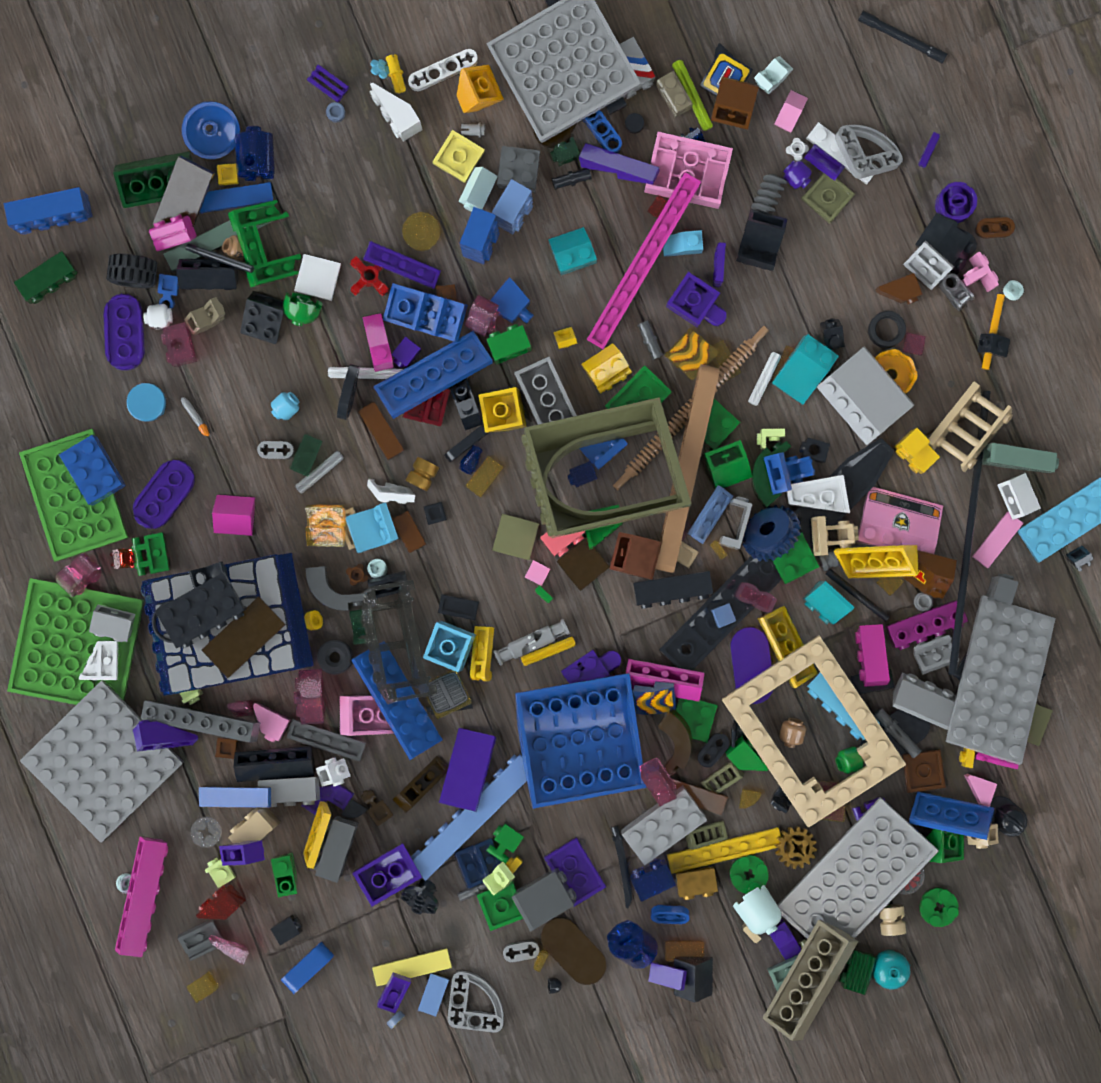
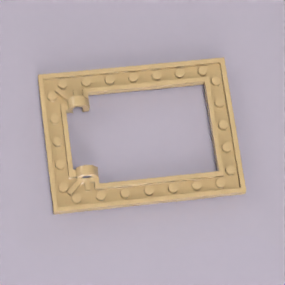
M820 635L722 698L723 703L808 828L906 765ZM813 663H815L867 740L865 744L856 749L866 763V766L826 792L823 791L815 777L802 784L750 707V704Z

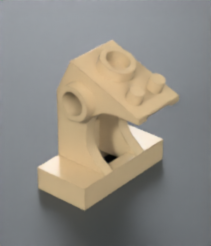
M825 516L811 518L814 556L828 555L829 545H840V548H852L851 544H855V541L859 540L858 526L850 524V521H838V525L826 526ZM828 530H837L838 541H829Z

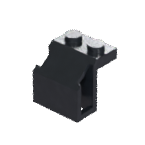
M751 209L736 261L773 271L788 219Z
M936 213L915 245L919 248L927 241L954 266L950 272L957 275L965 267L970 255L975 252L978 243L972 234L958 228L956 221Z

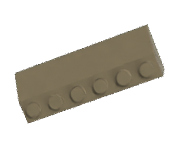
M818 920L762 1019L791 1041L802 1040L859 941L843 930Z

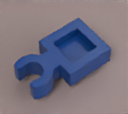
M159 274L158 293L163 294L159 304H164V301L168 300L172 309L175 306L172 296H177L179 291L178 277L175 275Z

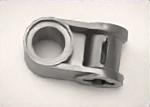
M948 274L939 282L940 289L958 311L962 309L965 303L975 298L973 293L956 274ZM946 279L953 281L952 288L947 287Z

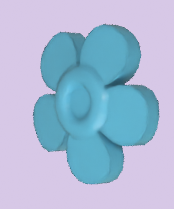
M382 59L371 61L372 74H379L381 79H385L387 74L390 73L388 66H385L386 62Z

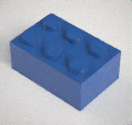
M91 435L59 454L89 505L94 506L126 486L97 436Z

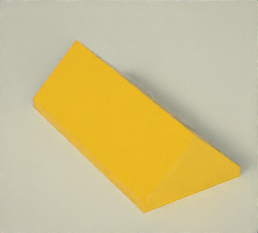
M917 545L834 549V553L848 578L918 575Z
M781 606L757 618L778 661L804 645L785 606ZM812 664L790 678L788 682L792 688H796L818 675Z

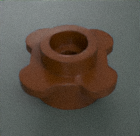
M357 564L356 567L346 570V574L350 578V584L356 586L361 581L366 582L368 579L362 564Z

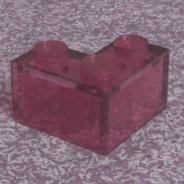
M322 669L299 670L298 678H295V689L297 692H294V704H298L296 705V715L300 717L301 725L322 724L325 722Z

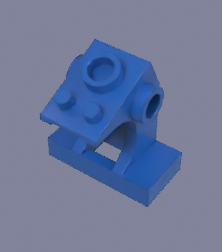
M782 452L764 457L773 495L792 490L791 482L792 484L801 483L803 478L815 475V469L812 466L813 461L810 456L801 459L793 456L786 458L785 461L784 453Z

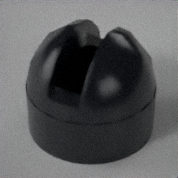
M548 978V993H558L562 989L561 981L557 978Z

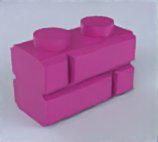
M179 214L171 217L170 222L165 223L164 220L154 223V227L149 230V233L154 241L156 251L192 241L197 237L189 216L182 217Z

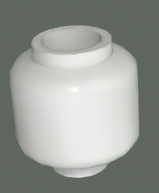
M165 304L149 305L147 312H144V322L149 324L152 330L167 329L170 323H173L172 310Z

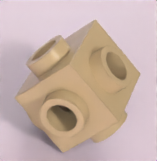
M991 824L987 840L967 836L968 845H976V848L983 849L988 848L989 845L998 844V824Z

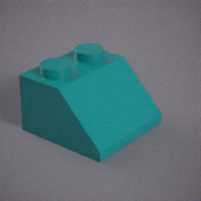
M584 227L548 239L561 276L597 263L594 249Z

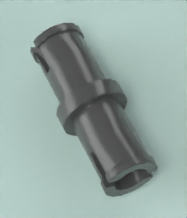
M649 321L638 324L637 326L644 339L643 343L647 346L652 360L663 356L657 343L658 338L654 336Z

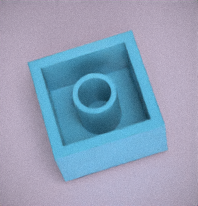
M438 621L435 624L423 658L453 671L460 672L465 666L476 634L446 622Z

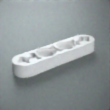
M466 49L416 71L408 79L409 86L412 90L418 92L460 74L461 69L476 66L478 61L477 54L472 49ZM468 54L470 57L474 56L472 58L471 63H469L468 60L462 62L463 67H460V62L458 58H460L461 61H463L466 59V55ZM455 62L457 64L456 70L449 71L446 68L447 64ZM431 70H438L440 76L437 79L430 78L429 73ZM426 73L429 82L426 83L424 79L420 81V86L412 84L414 83V78L421 80L424 78L423 74Z

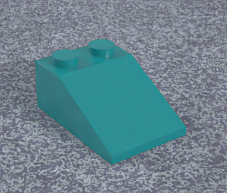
M807 334L802 337L772 381V384L803 405L829 372L839 355Z
M826 581L817 582L803 598L806 601L804 605L812 612L816 610L820 614L818 618L826 625L828 623L834 625L855 608Z

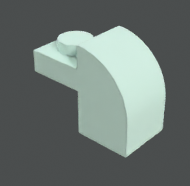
M779 56L774 58L767 68L759 72L754 79L761 89L770 94L784 81L793 68Z

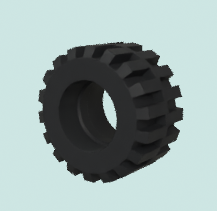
M113 254L109 256L106 280L125 287L151 288L155 286L158 263L144 256Z

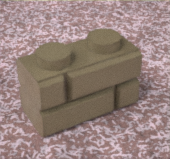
M674 71L657 80L656 86L668 107L672 109L671 112L675 118L692 109L693 103Z

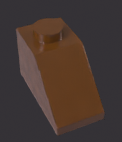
M914 273L875 289L878 294L900 304L905 302L908 305L919 301L918 297L922 295Z

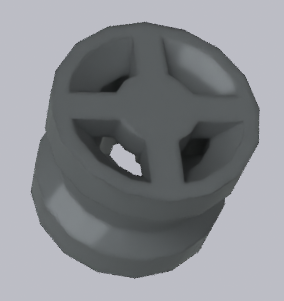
M833 549L828 550V555L818 556L824 572L828 571L830 567L839 566Z

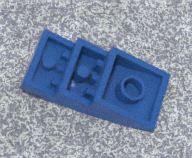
M392 283L383 320L458 342L468 305Z

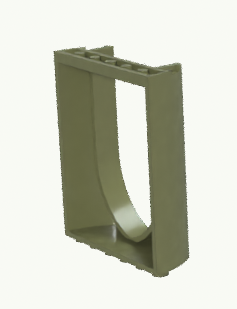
M660 397L525 427L524 435H521L523 446L526 449L527 471H531L532 477L530 482L532 489H536L537 495H535L537 507H541L540 519L542 525H546L547 534L551 538L690 507L692 504ZM657 430L676 495L616 509L592 512L578 510L562 503L547 489L546 482L554 466L564 456L574 450Z

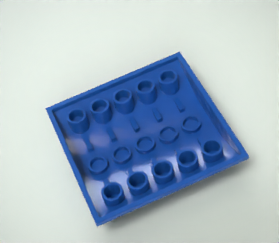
M629 673L515 693L523 766L533 809L647 788Z

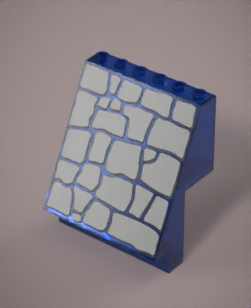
M292 553L275 554L224 564L227 577L243 606L248 607L260 596L286 624L229 679L201 651L226 626L219 630L216 627L211 629L210 635L201 640L199 637L192 640L194 644L185 649L182 646L176 649L173 643L161 640L153 630L152 617L155 610L160 605L171 602L194 589L189 571L142 581L141 593L145 596L146 604L144 608L150 621L148 630L153 637L152 650L156 654L157 662L155 666L160 674L161 681H159V687L164 696L314 666ZM197 573L196 580L200 584H203L204 577L202 574ZM157 616L156 626L161 635L170 639ZM231 618V619L227 620V621H226L227 624H229V623H230L231 621H233L234 619Z

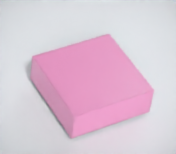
M533 560L525 578L542 586L550 569Z

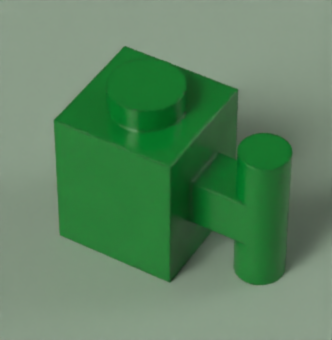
M504 823L503 826L499 825L493 833L495 835L494 840L500 845L496 849L490 844L486 851L506 864L509 857L504 854L505 850L508 849L514 853L524 836Z

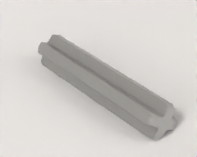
M336 451L297 483L296 489L300 493H304L344 459L343 455Z

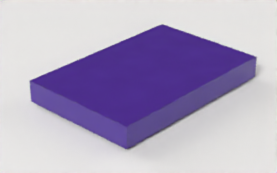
M577 837L544 856L551 870L558 867L560 871L565 873L567 877L566 883L569 888H573L577 896V901L573 907L606 888L605 883Z

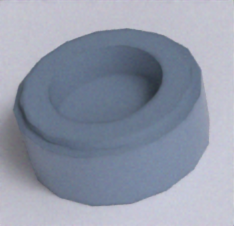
M333 102L328 105L326 114L330 121L337 123L344 119L346 112L342 104Z
M398 1011L387 1022L389 1028L393 1029L405 1015Z

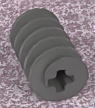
M768 174L763 177L764 182L760 184L761 189L757 191L759 196L754 198L756 203L751 205L752 209L768 214L769 212L776 211L772 205H778L775 198H781V195L777 192L784 191V188L780 185L787 184V181L774 174Z

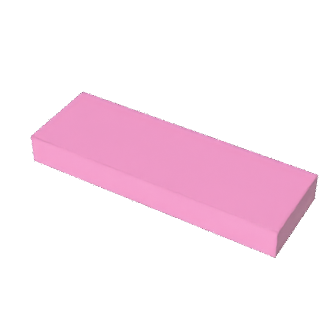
M1009 511L1006 512L972 557L984 567L989 568L1023 525V522L1018 518L1012 520Z

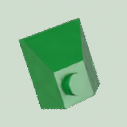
M933 829L926 837L939 850L929 862L946 863L964 860V835Z

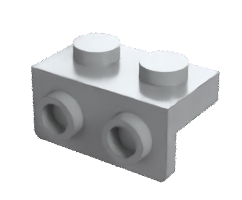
M941 635L933 641L921 642L914 647V657L922 675L950 664L952 638L950 635Z

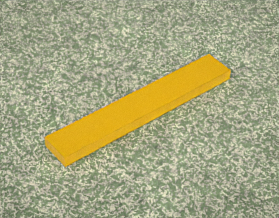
M779 827L731 838L694 850L686 849L667 854L671 874L775 849L777 847L774 844H779L780 842L777 840V837H781Z

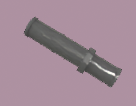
M883 708L875 712L873 716L882 724L886 733L889 732L912 758L920 754L922 750L897 725L898 722L895 719L893 720Z

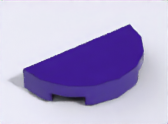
M933 132L921 155L918 166L922 168L927 166L940 138V134Z

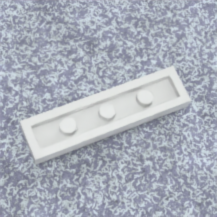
M818 122L806 139L813 145L815 144L844 165L845 169L850 172L836 142L835 134ZM848 149L849 154L852 156L857 155L854 149ZM873 176L860 180L867 185Z

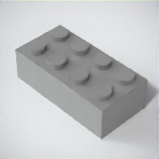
M550 357L514 372L538 425L577 416Z
M681 786L621 829V834L645 866L706 822L707 818L686 788Z

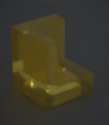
M209 971L187 986V990L196 1003L219 988Z

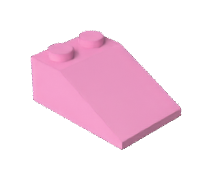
M372 695L340 696V735L394 734Z

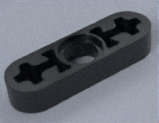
M484 424L444 454L449 463L453 462L489 434L485 433Z

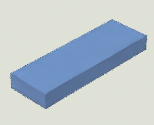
M717 486L687 534L703 544L733 498V495L724 488Z

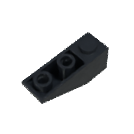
M465 378L451 386L450 390L466 431L482 425L483 422L468 380Z

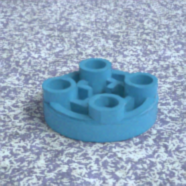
M142 383L132 388L129 392L127 408L134 418L150 422L158 419L165 412L166 398L159 387L150 383Z

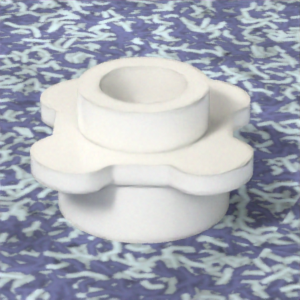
M794 138L793 143L787 146L786 153L791 154L796 161H800L802 155L808 152L809 147L800 141L799 138Z

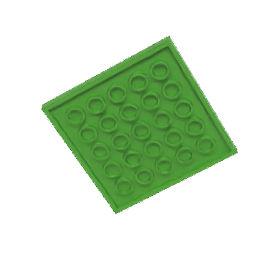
M30 578L7 692L77 705L102 681L79 680V676L86 667L97 641H115L113 638L106 636L98 637L94 633L89 632L93 611L99 604L136 614L132 633L128 641L118 642V680H104L124 701L144 600Z

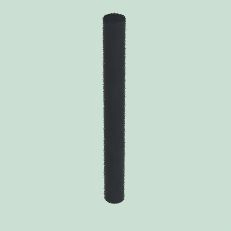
M189 243L186 245V251L249 273L254 272L255 267L250 264Z
M829 569L825 573V575L886 622L889 619L890 615L833 570Z

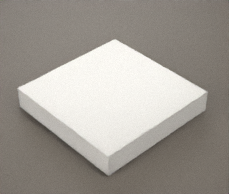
M304 254L294 291L332 301L341 263Z

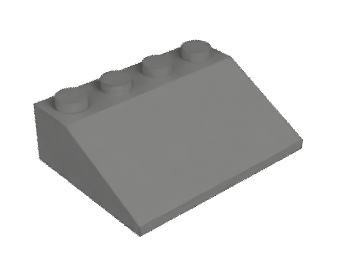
M865 346L817 386L819 391L866 445L915 405Z

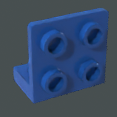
M622 438L579 449L595 468L599 470L623 450L628 443Z

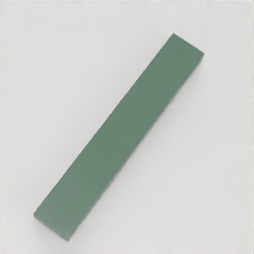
M229 220L196 237L192 241L164 253V256L174 272L177 269L179 259H199L203 257L186 251L188 243L213 252L223 246L225 239L232 235H237V232H233ZM269 223L258 225L256 227L257 229H259Z

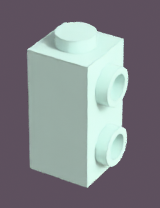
M474 167L459 202L464 204V208L471 212L473 207L483 209L498 176L484 167Z

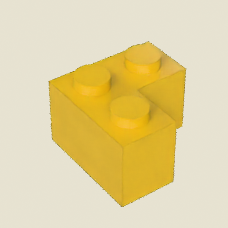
M918 428L911 430L894 446L896 454L901 459L905 458L910 463L908 466L915 473H924L940 458L928 445L930 443L929 439Z

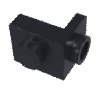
M831 318L821 322L824 346L830 350L845 347L843 326L839 319Z
M994 333L981 334L977 352L1007 358L1010 339Z
M779 786L773 793L770 803L776 810L787 813L792 803Z

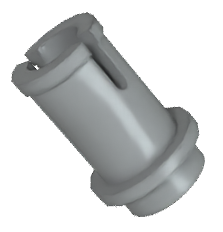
M481 122L478 124L461 125V129H469V131H461L462 136H479V138L485 136V124H481Z

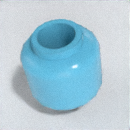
M282 392L271 402L273 409L271 412L279 420H289L298 412L300 401L293 393Z

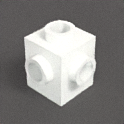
M336 757L325 761L326 765L316 768L322 787L333 784V786L345 783L343 779L350 777L344 758L336 760Z

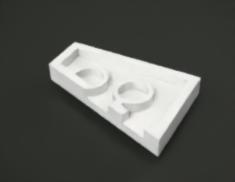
M843 475L791 484L792 490L787 491L790 505L850 513Z

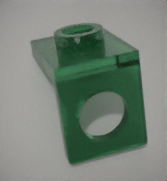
M368 608L349 611L354 645L373 642V629ZM360 636H368L365 639H358Z

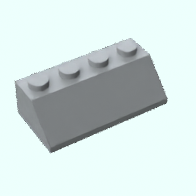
M902 672L893 690V707L946 730L949 729L956 695L948 689L942 690L936 687L932 682H924L913 674L909 673L907 675Z

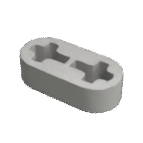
M264 441L257 448L259 456L264 459H290L295 452L292 444L283 441ZM268 445V448L274 449V452H268L265 455L264 452H261V449ZM284 445H287V448L291 451L287 452V456H284V453L277 452V450L284 449Z
M533 940L510 943L503 950L504 959L508 962L533 959L539 954V945ZM528 945H532L533 948L536 947L533 954H530L529 951L522 952V950L527 949ZM509 948H513V951L520 950V953H515L513 958L506 954L509 952Z

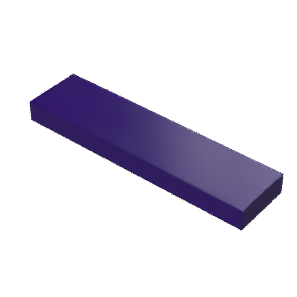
M372 241L369 242L363 258L367 262L432 289L435 288L441 272L436 268Z

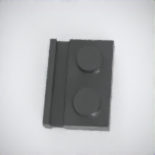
M213 918L178 935V940L186 954H188L190 961L225 945V939H223Z

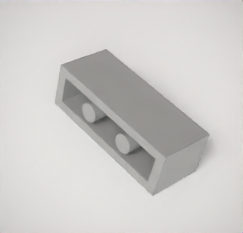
M319 777L258 781V787L271 788V807H277V803H284V806H295L296 802L302 801L303 805H313L315 801L320 800Z

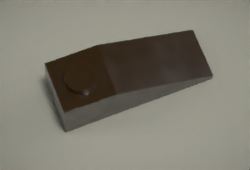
M436 756L392 800L407 813L447 773L448 766Z

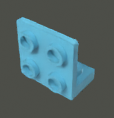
M386 502L345 518L357 553L392 543L398 539Z

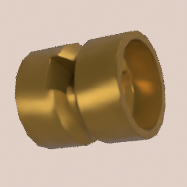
M417 456L413 464L415 470L410 471L405 481L424 491H428L432 483L430 478L436 476L439 467Z

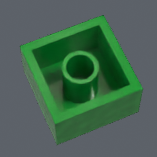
M518 324L508 327L506 332L500 333V331L489 335L490 338L487 339V343L496 365L531 352V345L523 325L518 326Z

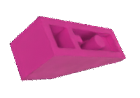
M381 313L362 317L374 371L378 372L393 368V360Z

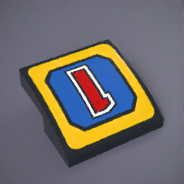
M720 50L700 87L717 96L722 77L746 82L753 69Z

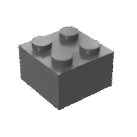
M502 146L497 187L499 189H506L512 179L531 190L532 193H535L540 151Z

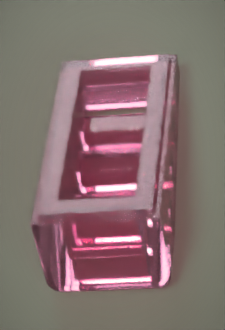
M251 700L236 701L227 705L229 711L235 717L251 716L254 714L253 701Z
M209 936V940L214 947L237 963L244 965L249 954L245 945L218 936Z

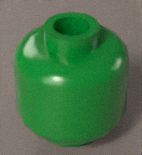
M851 746L838 752L835 762L840 771L850 774L863 768L864 760L857 752V747Z

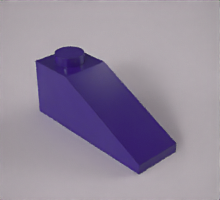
M143 720L138 722L133 729L137 752L191 746L198 740V735L158 721L150 722V720Z

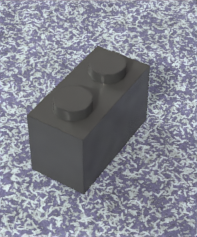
M998 574V576L992 577L986 594L987 599L1002 602L1003 604H1012L1019 582L1014 581V577L1007 574Z

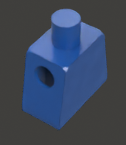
M510 277L486 304L487 309L511 323H514L519 317L527 324L534 316L526 309L530 304V300Z

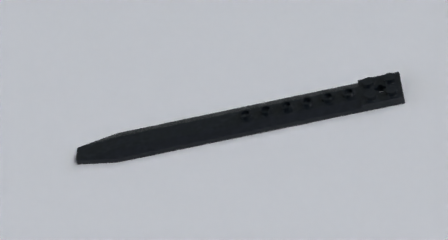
M882 438L848 457L829 476H844L850 510L875 486L895 452ZM800 506L794 512L800 520L799 525L801 529L798 531L803 534L811 550L813 549L811 518L825 516L826 526H835L847 514ZM750 556L659 650L677 668L693 671L782 580L772 559L765 562L764 559L759 561L757 558L753 559ZM729 603L736 621L718 628L711 610ZM683 644L685 646H687L688 644L691 646L690 654H683L681 652L683 650L681 647Z

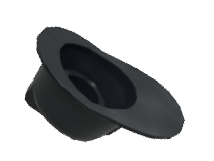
M993 797L990 807L994 808L991 824H998V830L1007 836L1014 837L1024 832L1028 821L1026 813L1006 797Z

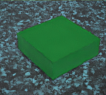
M540 585L535 589V592L546 603L553 599Z

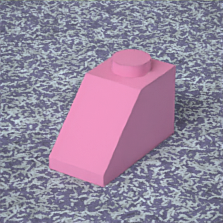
M258 702L254 703L253 708L257 721L261 723L260 730L261 733L265 734L264 738L271 742H275V740L280 741L291 719Z

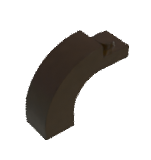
M672 707L658 725V728L669 735L674 743V754L663 766L659 774L664 779L668 775L673 776L679 767L684 769L689 760L693 744L692 733L688 723Z

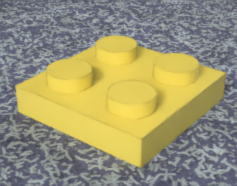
M452 130L432 163L466 183L474 167H476L484 154L485 149Z

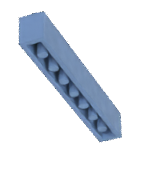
M514 754L506 762L508 766L504 770L500 768L493 775L495 779L490 784L488 782L484 784L477 812L465 809L463 811L461 809L457 810L452 815L454 820L449 824L445 822L438 829L440 833L435 838L431 836L424 843L426 847L422 851L418 849L411 856L425 881L527 781L521 754L518 756Z

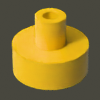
M314 610L305 614L302 623L311 631L317 630L322 627L323 618L318 611Z

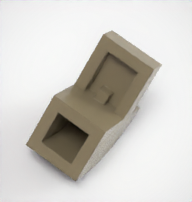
M215 297L210 299L204 307L191 311L184 320L193 336L222 322L225 319L224 307Z

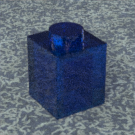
M590 461L569 469L570 474L567 475L570 485H575L576 488L597 480Z

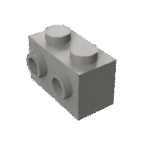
M98 604L93 611L89 632L94 633L98 637L106 636L113 638L117 642H127L132 633L136 614Z

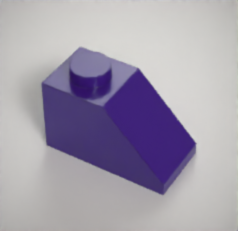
M262 840L219 846L222 866L247 865L265 860Z
M781 919L776 925L778 929L771 933L770 936L784 959L788 960L799 955L801 948L783 919Z

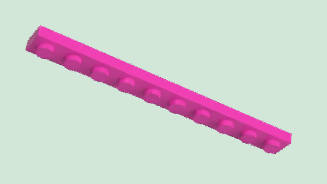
M686 172L683 174L588 336V341L604 349L701 184V181Z

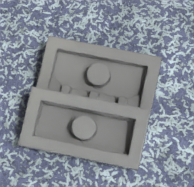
M927 241L903 264L930 290L954 268Z

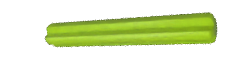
M678 60L674 62L672 66L693 103L692 109L702 130L707 131L713 127L711 120L683 61Z

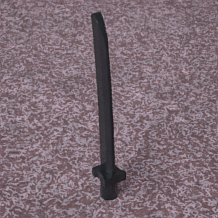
M618 825L611 827L612 840L616 846L622 876L625 907L628 909L632 901L630 878L622 842L623 836L620 834Z

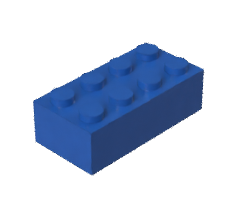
M80 187L3 203L8 226L20 234H29L34 229L48 230L53 225L59 227L66 226L72 221L77 223L85 222L88 220L87 218L92 217L88 194Z
M473 207L460 240L463 257L483 265L486 260H490L493 252L492 243L497 242L500 234L496 215Z

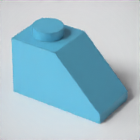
M702 230L670 235L663 247L664 256L702 253Z

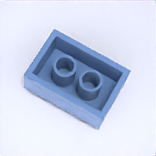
M512 179L493 209L492 214L496 215L499 227L513 235L515 231L519 232L524 223V215H529L531 212L533 198L531 190Z

